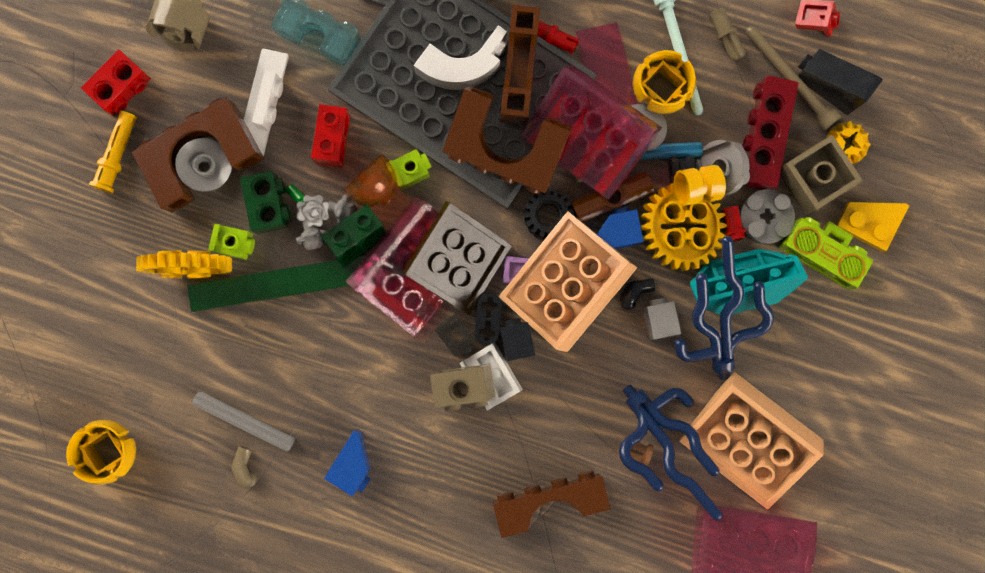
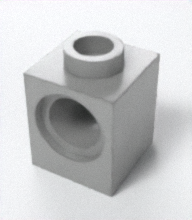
M665 298L649 301L650 306L643 308L649 340L681 334L674 301L666 303Z

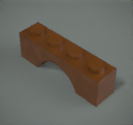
M512 5L500 122L527 125L540 14V8Z
M587 471L578 474L579 479L568 481L567 478H560L551 481L552 486L541 488L540 485H533L524 488L525 493L514 495L513 492H507L498 495V500L493 501V507L501 538L529 531L530 521L535 511L543 504L551 501L570 503L580 511L583 517L611 510L602 476L599 473L594 474V471Z

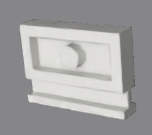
M496 343L490 344L460 362L461 367L483 364L491 365L495 397L487 401L488 405L485 406L487 411L523 390Z

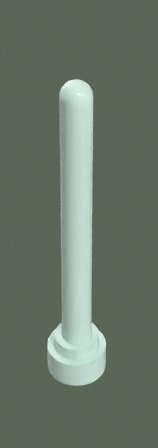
M653 0L655 7L659 8L660 12H663L674 51L682 54L684 62L689 61L673 10L676 0ZM696 86L694 94L689 101L693 113L701 115L703 113V106Z

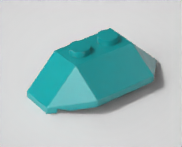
M756 249L734 255L735 273L742 281L745 292L743 301L733 314L756 309L753 284L757 281L763 282L765 286V300L768 305L779 303L803 284L808 276L797 255L789 254L787 256L764 249ZM723 258L709 261V264L704 265L697 273V275L704 273L708 278L709 305L707 310L719 315L733 294L732 288L725 280ZM695 277L690 281V288L697 302L698 296Z

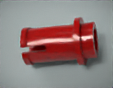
M739 206L722 209V213H725L724 222L727 224V233L725 235L730 236L733 242L745 239L747 230L743 229Z

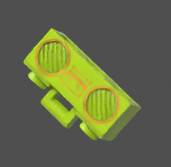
M801 217L795 220L791 233L783 239L779 249L787 254L797 255L800 262L847 290L857 289L874 260L867 257L868 252L863 248L855 245L852 247L848 246L853 235L830 221L827 222L822 230L819 228L820 223L810 217L805 219ZM830 234V235L834 236L835 238L839 239V240L841 241V243H839V242L835 241L834 239L830 238L828 235Z

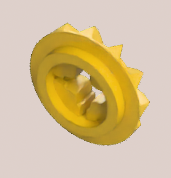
M851 121L835 125L827 135V137L833 135L842 150L845 148L844 145L846 143L843 138L847 139L854 135L852 143L855 147L851 146L844 150L852 164L862 160L867 155L868 148L871 145L868 140L869 133L862 129V125L854 124Z

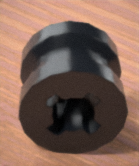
M692 155L686 156L684 159H678L676 156L669 158L668 171L671 184L674 183V176L677 171L695 168V161Z

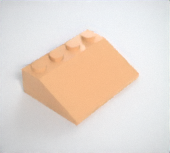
M567 211L499 295V298L522 319L528 322L556 350L568 352L638 267Z
M733 372L715 392L691 424L700 437L702 448L719 467V473L767 510L824 455V441L822 438L736 372ZM683 434L679 442L690 449L689 440Z

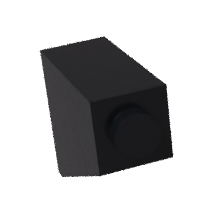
M821 49L812 56L807 54L798 65V68L801 69L798 76L807 87L846 115H849L866 103L883 81L879 76Z

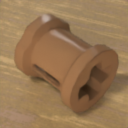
M637 443L631 449L640 452L641 455L630 450L631 456L634 460L648 465L654 446L652 444L646 446Z

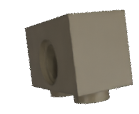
M490 364L438 370L430 374L435 408L445 407V411L460 409L461 404L471 403L472 408L488 405L487 401L495 397ZM459 382L467 385V395L460 392Z

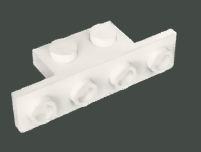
M268 49L261 50L244 121L263 157L271 125L274 124L276 119V105L278 98L281 97L283 92V78L289 55L286 53Z

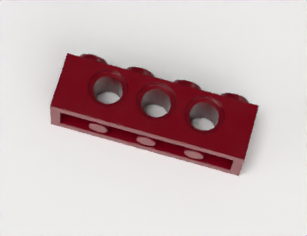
M766 75L760 83H756L753 91V99H756L754 109L750 110L747 124L751 125L749 135L746 134L742 144L749 159L750 179L747 184L742 186L758 190H774L778 187L799 82ZM767 102L772 103L776 107V113H772L766 108ZM761 128H765L770 132L771 139H766L761 135ZM756 154H761L765 158V165H760L756 162Z

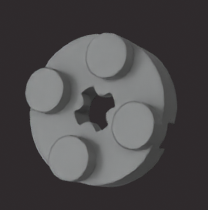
M715 140L703 148L702 151L704 153L701 159L697 160L696 169L699 171L700 167L718 165L720 167L723 160L726 163V171L723 173L726 181L725 195L735 193L742 185L747 184L750 179L749 159L740 143L729 140Z
M766 189L755 192L745 200L739 209L743 229H746L747 236L758 244L776 243L788 236L794 226L795 212L790 198L786 194H781L775 190ZM765 210H768L773 215V219L770 220L769 224H765V220L760 219V214L765 213Z

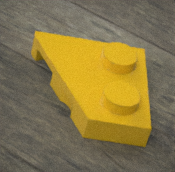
M849 202L845 205L836 225L851 233L854 238L881 252H885L910 205L906 203Z

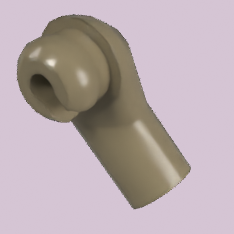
M238 446L231 467L232 473L239 486L251 488L257 480V476L253 472H249L247 467L252 449Z

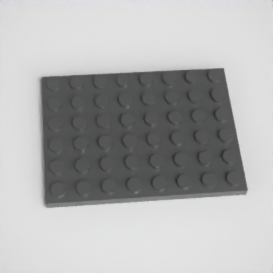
M389 0L333 80L328 91L414 149H417V151L422 154L425 153L428 158L505 209L509 208L524 186L516 181L514 184L507 183L499 178L500 175L491 171L489 173L480 172L474 169L473 164L466 161L464 163L455 162L448 158V154L442 152L464 89L450 90L437 87L418 76L414 69V64L429 44L450 57L466 58L474 55L482 48L498 25L507 31L506 42L508 43L511 18L483 0ZM538 36L527 125L500 122L508 46L500 57L495 56L500 59L499 70L487 81L474 87L495 96L485 123L484 136L489 148L498 156L506 159H518L532 151L534 144L529 139L565 93L574 99L558 119V121L566 123L597 76V74Z

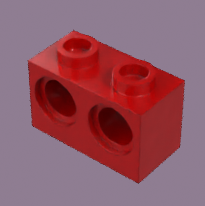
M118 49L81 89L104 111L115 116L127 108L128 102L136 94L145 90L147 82L151 78L126 54ZM132 71L131 77L124 80L125 73ZM109 90H113L112 96L105 100V94Z
M319 104L311 159L317 165L343 168L351 119L347 108Z

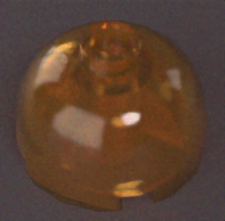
M381 154L347 185L344 192L358 205L374 207L381 203L385 206L395 197V194L392 192L397 185L395 169L391 162Z

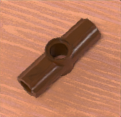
M646 171L618 183H612L604 194L596 191L572 201L573 215L582 223H585L606 213H611L614 209L621 208L654 194L653 183ZM606 193H615L618 196L619 202L616 204L609 203L605 197Z

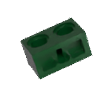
M273 171L240 177L250 231L255 234H262L288 228L287 220L291 219L288 205L283 203L282 194L285 193V185L282 177L278 178V175ZM269 183L270 191L266 195H260V186ZM270 209H274L276 213L275 218L270 222H265V213Z
M365 205L321 235L328 249L342 268L387 238L383 224L368 205Z

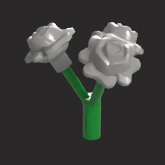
M290 184L286 188V192L297 202V219L303 221L304 232L300 237L296 238L297 244H303L307 250L320 248L324 244L321 235L326 233L327 230H320L315 228V226L320 227L323 224L322 220L329 218L328 212L335 214L337 224H339L356 211V205L351 201V196L344 195L337 203L332 201L328 203L323 201L321 195H304L294 184Z

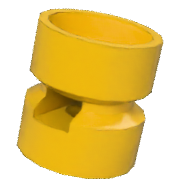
M718 165L702 166L699 171L695 168L677 171L674 176L675 196L682 206L699 204L701 201L705 203L718 201L725 195L726 181L722 169Z

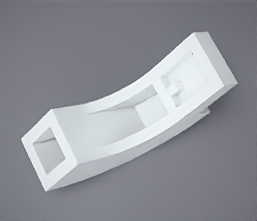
M498 25L482 48L474 55L466 58L450 57L429 44L414 64L415 73L430 84L444 89L461 90L468 86L475 87L480 85L499 70L500 59L495 56L500 57L508 46L506 42L507 31Z

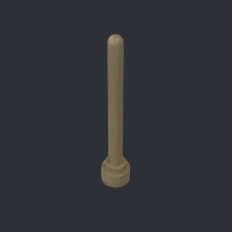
M750 26L747 28V36L783 77L799 82L797 92L817 114L816 118L819 121L817 124L823 131L842 117L835 108L832 110L829 106L826 108L755 27Z

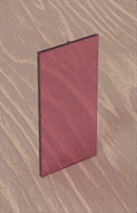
M617 22L576 31L577 38H580L578 44L583 65L597 74L589 87L595 112L617 110L618 108L637 104Z

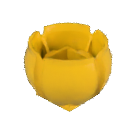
M671 50L658 51L648 55L644 59V63L638 65L633 76V90L640 104L645 103L647 105L646 109L656 114H670L681 110L685 106V102L692 98L696 88V76L691 62H684L682 54ZM658 72L677 88L666 102L647 86Z
M112 420L92 421L84 426L85 428H80L74 433L67 446L66 458L68 466L75 467L73 474L79 479L95 485L109 484L117 481L118 477L126 475L132 467L136 457L135 440L128 437L129 430L120 423ZM109 436L121 457L106 466L94 445Z

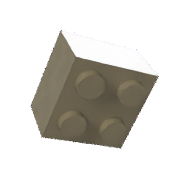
M830 135L783 165L780 176L806 215L818 210L863 181L833 135Z

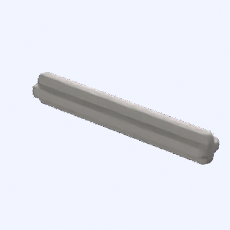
M198 392L193 399L192 404L284 451H289L295 442L294 437L204 392Z

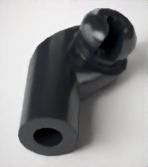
M654 279L629 282L620 294L621 306L626 310L634 309L641 293L655 291Z

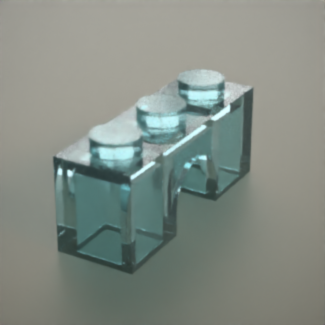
M283 0L271 24L276 35L301 45L308 33L314 31L324 34V40L319 48L322 55L344 66L361 41L357 27L346 21L339 23L333 20V16L326 11L319 10L316 12L310 9V6L302 0Z

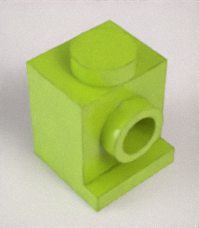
M417 149L387 162L401 191L430 177L428 169L432 168L426 154L419 155ZM414 163L416 166L413 171H407L405 169L406 165Z
M214 223L208 251L247 260L248 254L251 255L254 250L255 239L252 238L253 234L249 231ZM230 237H234L236 240L233 246H228Z

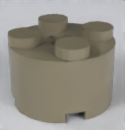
M155 0L146 30L154 38L157 37V34L165 38L164 43L171 47L193 51L194 46L200 49L210 16L202 8L203 2L201 0Z

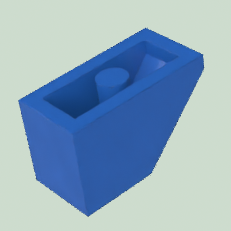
M629 207L614 209L613 214L609 215L597 233L615 249L636 246L644 242L637 210L630 211Z
M355 429L324 477L325 480L351 496H354L357 491L362 493L371 480L367 476L371 468L361 430Z

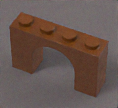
M472 86L465 88L442 152L448 154V158L455 162L464 163L466 161L473 164L474 169L480 172L489 173L491 171L500 175L499 178L507 183L514 184L515 181L525 185L526 190L532 193H546L572 126L546 117L530 153L518 159L500 157L489 148L484 136L485 123L495 96Z
M227 97L212 101L206 109L188 115L184 122L177 126L166 128L162 132L163 134L155 139L142 142L138 149L132 151L160 208L171 213L195 200L190 188L180 180L175 166L177 154L187 142L202 137L216 138L231 166L240 172L265 159L236 104Z

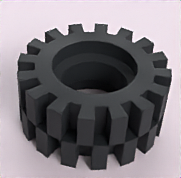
M548 189L546 193L540 192V194H535L529 198L524 210V223L528 227L527 230L534 234V237H540L545 240L567 211L572 215L574 214L571 208L572 204L566 199L567 196L565 194L561 195L558 193V190L550 191ZM544 205L554 206L559 212L558 221L552 225L543 224L538 218L539 209Z

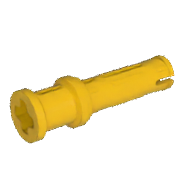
M126 111L119 112L103 158L100 157L97 161L98 169L94 180L89 182L90 187L113 194L114 189L112 186L117 173H121L122 170L120 162L137 119L135 115Z

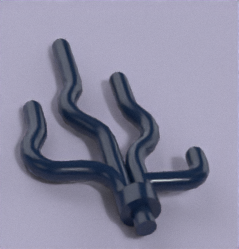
M724 236L721 240L724 276L726 282L733 290L731 299L725 304L720 313L721 338L719 332L704 321V314L709 305L708 278L706 274L699 273L696 276L698 300L692 312V321L694 327L709 338L711 347L689 352L686 350V343L682 338L675 341V352L684 362H697L712 358L713 371L719 374V379L727 380L730 377V372L735 369L734 349L736 345L744 340L764 335L770 330L774 321L772 308L765 300V286L763 282L757 281L753 284L755 307L762 315V321L758 326L742 329L732 334L731 316L743 301L745 291L742 281L735 273L733 239L730 236Z
M631 384L623 390L624 394L629 398L625 403L638 418V427L620 445L619 455L623 465L630 471L641 475L653 490L657 492L663 490L664 485L658 476L647 465L634 460L630 453L631 448L641 441L649 430L663 448V465L667 476L675 484L687 488L712 519L721 520L723 516L722 511L694 479L680 473L676 469L674 445L662 429L679 431L685 434L695 458L711 476H717L720 469L702 448L700 437L695 428L686 422L669 419L660 411L662 407L673 399H679L685 407L692 408L695 404L694 399L683 389L671 388L651 401L643 389L637 392Z

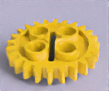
M674 183L668 185L667 189L663 187L657 190L658 195L654 194L649 197L652 203H647L643 206L648 213L640 215V218L646 221V224L641 226V230L647 233L643 236V240H649L650 242L645 250L654 249L655 253L652 259L662 257L661 266L668 265L671 262V270H676L679 266L681 271H687L690 267L694 270L700 268V264L702 266L709 264L708 258L717 257L714 250L722 249L721 243L718 240L726 236L720 232V229L727 227V224L720 223L719 220L725 216V213H717L716 211L721 204L716 203L713 205L711 202L705 203L701 201L699 204L682 206L675 196ZM667 207L670 208L673 212L672 219H670L666 214ZM692 208L698 211V219L692 215ZM679 223H680L682 226H692V225H696V224H703V225H705V229H704V228H698V227H693V228L688 229V230H686V229L683 228V227L672 228V229H662V228H661V224H662V225H666V226H674V225H677V224H679ZM668 234L674 238L673 247L668 243ZM694 234L699 237V246L694 243Z
M182 250L158 251L157 254L137 256L136 271L158 274L159 277L182 279V275H187L188 279L211 277V274L230 273L232 271V258L225 255L219 256V254L211 255L209 251L187 250V253H182Z

